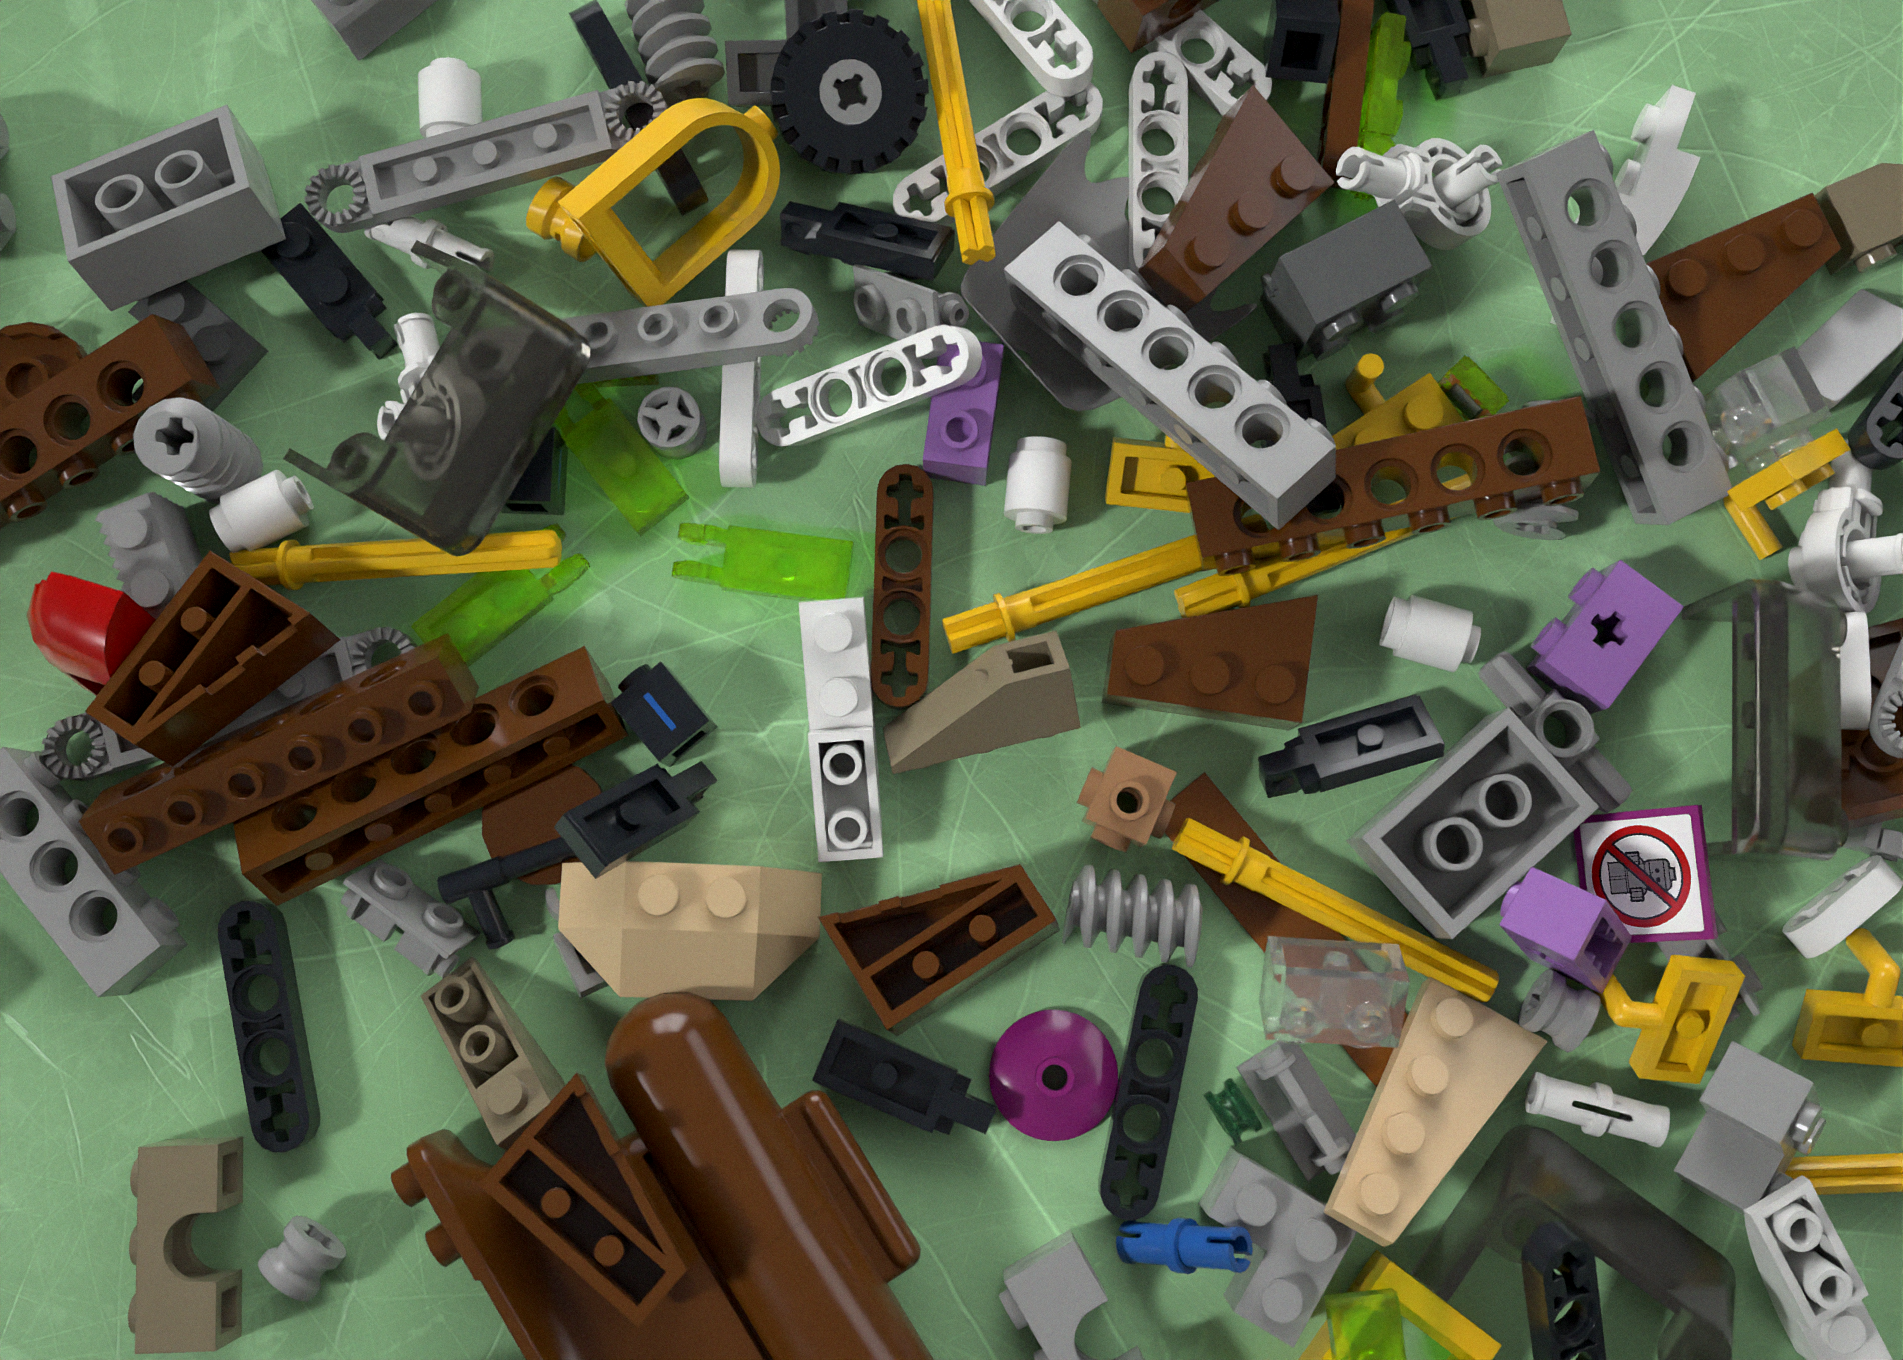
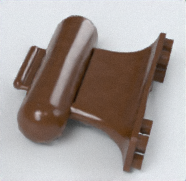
M689 992L662 993L638 1002L618 1020L607 1041L604 1066L609 1083L636 1130L620 1139L690 1263L687 1271L639 1328L478 1184L494 1165L476 1158L450 1130L441 1129L421 1137L410 1144L406 1149L408 1162L391 1173L393 1187L407 1206L414 1207L423 1200L428 1199L441 1221L425 1232L427 1245L434 1258L444 1267H448L460 1258L463 1259L474 1280L481 1281L526 1360H934L888 1285L890 1281L912 1268L919 1261L921 1256L920 1245L830 1097L820 1090H811L781 1109L725 1015L709 999Z

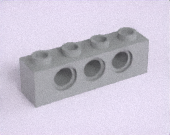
M2 747L0 749V873L98 997L128 995L188 945L176 930L179 926L177 916L162 900L156 897L151 898L137 881L141 876L137 866L117 875L113 874L78 822L89 807L80 800H73L59 783L64 778L55 775L52 769L46 766V758L42 756V752ZM36 805L39 812V821L36 828L30 833L27 828L26 818L30 809ZM74 853L78 861V871L74 879L69 882L65 876L64 867L68 857ZM112 902L117 909L118 917L114 928L109 932L103 923V912L105 907Z

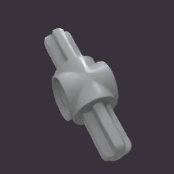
M1506 651L1495 655L1481 668L1478 673L1479 678L1506 708L1509 707L1595 801L1600 811L1608 813L1627 800L1632 792L1631 786L1594 746L1600 737L1594 731L1591 715L1581 704L1565 699L1556 689L1545 693L1515 658ZM1548 715L1557 718L1565 728L1566 739L1561 748L1551 745L1544 736L1543 725Z

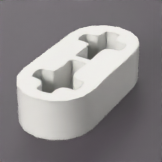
M1828 611L1824 638L1828 726L1830 729L1867 730L1871 714V677L1867 616L1864 611Z
M1871 856L1849 868L1786 922L1782 932L1805 958L1819 956L1835 947L1891 900L1902 888L1903 881L1881 856Z

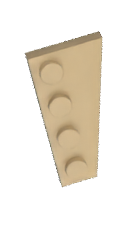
M1432 977L1422 982L1323 1213L1383 1247L1393 1244L1548 1041Z

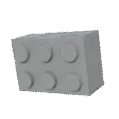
M228 105L51 176L67 260L110 311L132 302L143 300L156 292L190 278L201 276L214 268L248 254L259 252L272 244L286 239L263 157Z
M1507 707L1483 718L1444 753V757L1438 758L1346 841L1432 938L1453 939L1526 874L1531 866L1536 865L1595 812L1599 806L1511 709Z

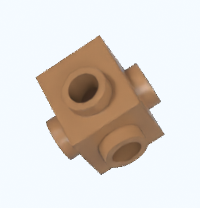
M1116 746L1112 750L1103 772L1091 768L1077 800L1078 804L1087 807L1082 822L1094 827L1091 838L1125 853L1130 843L1139 847L1146 845L1150 835L1161 839L1176 803L1166 800V797L1177 772ZM1125 793L1133 798L1135 810L1132 814L1124 813L1119 809L1117 805L1118 794Z

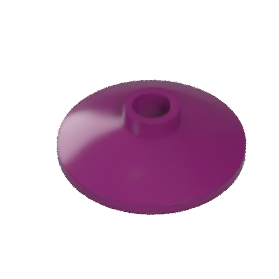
M1049 1009L1033 1012L1018 1019L1002 1034L990 1060L989 1082L995 1104L1003 1117L1013 1127L1039 1140L1064 1141L1076 1138L1090 1131L1107 1114L1117 1091L1118 1066L1109 1041L1092 1022L1076 1013ZM1054 1064L1062 1066L1067 1072L1065 1084L1058 1089H1050L1042 1082L1043 1071L1048 1066Z

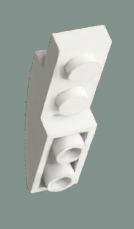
M1674 85L1667 90L1655 106L1647 103L1642 109L1631 134V140L1639 142L1633 160L1627 159L1624 162L1614 182L1622 203L1631 211L1636 221V240L1642 255L1655 243L1673 217L1689 188L1701 158L1677 149L1696 93ZM1579 213V215H1578L1577 218H1576V221H1575L1576 224H1577L1578 221H1579L1580 213ZM1594 257L1592 274L1594 279L1600 284L1603 278V268L1600 261ZM1552 315V318H1551L1550 323L1556 325L1555 320H1554L1553 315Z
M864 597L800 601L799 615L809 721L808 745L818 862L883 857L880 787Z
M1801 1175L1745 1209V1226L1757 1268L1795 1351L1806 1360H1893L1861 1300L1868 1296L1869 1293L1810 1180Z

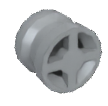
M662 387L653 390L643 399L638 409L637 422L642 435L657 454L667 459L681 460L692 456L702 447L706 439L707 424L697 402L688 392L678 387ZM679 427L686 428L685 430L681 429L670 438L672 431L677 430Z
M1548 969L1538 977L1527 993L1519 1012L1518 1024L1532 1033L1542 1030L1552 1037L1555 1046L1566 1052H1571L1582 1043L1591 1030L1601 1005L1600 997L1587 988L1581 990L1571 988L1567 985L1563 975Z
M295 1216L284 1228V1240L278 1247L266 1250L258 1260V1268L266 1280L277 1290L293 1299L308 1302L321 1289V1277L327 1270L337 1268L344 1260L346 1249L342 1242L326 1227L307 1217Z

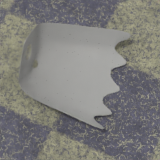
M1088 130L1081 132L1061 151L992 235L996 257L989 262L978 260L973 265H970L960 285L961 296L1010 351L1064 407L1076 411L1096 409L1115 401L1121 396L1013 305L1004 268L1060 221L1078 237L1081 234H1086L1092 238L1103 251L1106 260L1120 271L1129 269V221L1126 219L1124 212L1129 196V178L1119 177L1098 183H1093L1086 179L1085 160L1091 143V134ZM1217 286L1185 315L1191 322L1194 331L1209 342L1247 317L1256 309L1257 304H1246L1230 310L1214 311L1210 308V303L1218 288ZM1148 290L1149 294L1154 299H1156L1159 303L1166 307V304L1160 299V297L1155 293V291ZM1081 293V294H1078V295H1076V296H1082V295H1086V294H1088V293ZM1125 328L1118 332H1128L1135 328ZM1022 350L1026 352L1032 359L1031 366H1028L1015 351ZM1173 364L1166 365L1160 369L1165 370Z

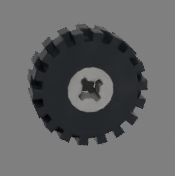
M849 9L848 12L841 13L833 10L825 12L821 17L813 21L808 20L801 25L781 49L770 81L771 111L774 122L777 123L781 131V137L788 146L790 145L798 153L799 158L808 164L811 163L821 168L822 171L832 174H862L876 170L901 156L906 147L910 146L917 137V130L920 123L925 120L928 108L925 107V95L929 93L928 79L923 78L921 67L924 63L919 52L914 53L907 43L911 39L902 30L897 32L888 25L890 20L878 14L875 17L864 15V10Z

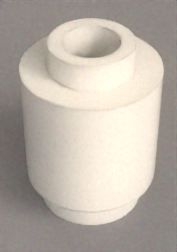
M438 58L431 61L430 66L419 71L420 134L424 138L482 122L481 77L476 71L468 68L466 62L456 58Z
M1024 437L1017 441L1016 452L1010 454L1004 516L1016 521L1015 528L1017 530L1033 534H1047L1053 531V525L1064 523L1067 520L1072 460L1066 456L1067 444L1063 441L1048 437Z
M274 470L220 497V504L210 508L209 515L218 536L225 546L234 553L244 549L252 551L263 548L307 527L309 520L306 512L312 510L314 506L308 491L297 476L294 475L287 479L281 471Z
M1411 595L1408 600L1393 597L1384 619L1379 644L1380 646L1393 649V656L1455 672L1461 661L1469 664L1472 662L1479 645L1481 627L1472 625V611Z

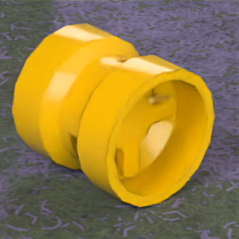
M555 176L549 179L534 196L527 212L526 226L530 231L543 239L550 240L554 238L560 241L564 253L578 262H585L596 251L557 203L576 186L562 177Z

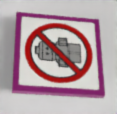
M1702 805L1590 815L1573 830L1579 887L1607 900L1631 934L1632 938L1629 943L1718 939Z

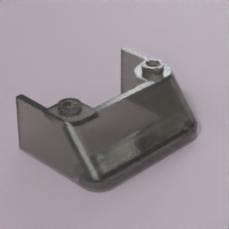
M416 240L410 251L442 274L433 290L432 311L434 316L451 328L398 418L384 440L371 433L362 432L341 442L334 450L327 468L320 466L289 448L283 459L443 552L458 557L472 552L484 540L587 368L590 359V345L588 340L568 323L477 266Z
M1745 579L1690 603L1682 609V620L1732 622V840L1707 843L1708 860L1776 864L1828 861L1833 858L1838 848H1842L1845 845L1849 833L1848 817L1841 808L1840 648L1844 645L1847 637V618L1845 613L1838 609L1835 600L1830 596L1778 580Z
M1520 1125L1512 1128L1502 1137L1411 1271L1413 1276L1448 1302L1486 1245L1505 1259L1521 1264V1251L1531 1233L1544 1223L1561 1221L1593 1247L1596 1257L1674 1313L1659 1337L1657 1344L1658 1360H1732L1736 1276L1730 1262L1720 1252L1559 1136L1539 1126Z

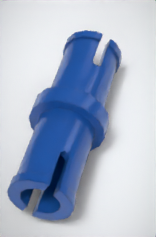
M1178 1217L1172 1219L1169 1224L1126 1220L1120 1225L1119 1231L1125 1234H1135L1136 1238L1117 1236L1116 1248L1122 1262L1132 1265L1137 1263L1167 1265L1171 1271L1179 1274H1191L1197 1268L1230 1270L1234 1273H1242L1247 1270L1250 1261L1246 1258H1235L1234 1254L1252 1256L1253 1253L1252 1240L1246 1228L1241 1226L1231 1228L1199 1226L1191 1218Z

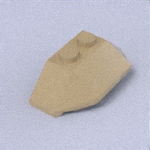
M626 861L595 879L582 862L562 863L558 929L619 997L651 998L662 993L689 992L709 1000L753 1001L819 939L820 920L818 917H820L822 873L762 866Z

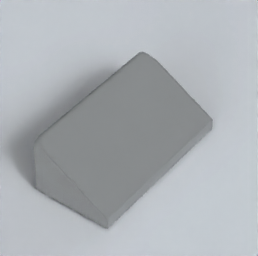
M1860 289L1780 364L1772 374L1817 417L1842 401L1903 342V309L1864 289Z

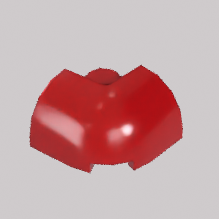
M52 571L46 580L42 579L40 583L35 584L26 615L33 641L46 660L95 696L99 694L156 620L123 591Z

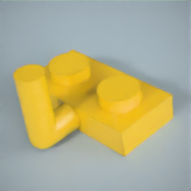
M1369 353L1361 357L1345 383L1348 393L1364 415L1332 437L1337 450L1464 422V420L1430 372L1385 401L1374 385L1383 372L1384 363L1381 357Z
M1837 428L1727 490L1729 495L1723 499L1724 506L1759 560L1783 548V546L1755 504L1764 500L1770 510H1773L1835 474L1828 462L1851 450Z
M1167 435L1165 442L1113 437L1105 500L1106 504L1190 513L1186 495V483L1215 476Z
M1857 928L1846 937V945L1870 974L1865 993L1806 989L1792 1046L1799 1057L1804 1060L1903 1067V996H1895L1901 971L1898 964L1869 930Z
M1671 954L1652 1003L1632 1001L1614 974H1612L1602 994L1594 990L1593 992L1600 997L1601 1004L1615 1024L1621 1027L1641 1029L1629 1059V1064L1638 1078L1700 1084L1745 975L1734 961Z

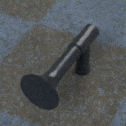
M558 837L504 857L497 856L440 876L437 880L438 890L443 901L447 904L468 897L486 937L487 948L496 949L510 943L515 938L513 930L509 929L492 889L507 884L510 880L576 858L577 856L562 837Z

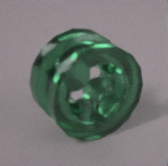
M1229 1077L1223 1081L1224 1088L1220 1093L1214 1094L1208 1091L1203 1094V1098L1228 1138L1237 1146L1242 1142L1241 1136L1246 1130H1253L1257 1133L1263 1129V1126L1239 1087Z

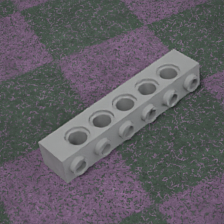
M1592 130L1552 146L1497 172L1496 175L1590 411L1595 412L1597 415L1596 426L1635 524L1669 525L1729 495L1727 490L1732 488L1727 474L1729 462L1723 449L1714 441L1705 417V399L1701 391L1692 384L1682 358L1683 343L1681 337L1668 322L1659 299L1660 284L1655 272L1646 265L1636 240L1637 226L1634 216L1622 203L1612 178L1613 163L1610 154L1598 142L1595 131ZM1570 196L1579 206L1580 216L1577 224L1568 213V200ZM1594 257L1600 261L1603 268V278L1600 284L1594 279L1592 274ZM1619 317L1623 320L1626 327V337L1623 343L1617 338L1615 329ZM1643 376L1649 386V394L1645 402L1639 393V384ZM1666 435H1668L1672 447L1668 460L1665 459L1662 451Z
M1058 221L1004 268L1011 299L1015 307L1276 529H1281L1335 479L1336 445L1331 434L1321 423L1312 418L1304 420L1287 406L1284 397L1275 386L1264 379H1260L1257 382L1244 372L1228 348L1217 341L1211 344L1194 331L1191 322L1180 309L1174 305L1164 307L1149 294L1143 281L1129 269L1120 271L1106 260L1101 248L1088 235L1081 234L1078 237ZM1081 293H1088L1086 295L1076 296ZM1125 328H1135L1128 332H1118ZM1170 364L1181 365L1172 370L1160 369ZM1217 401L1228 403L1216 409L1204 407L1209 403ZM1259 440H1270L1276 443L1268 448H1255L1251 446L1252 443Z

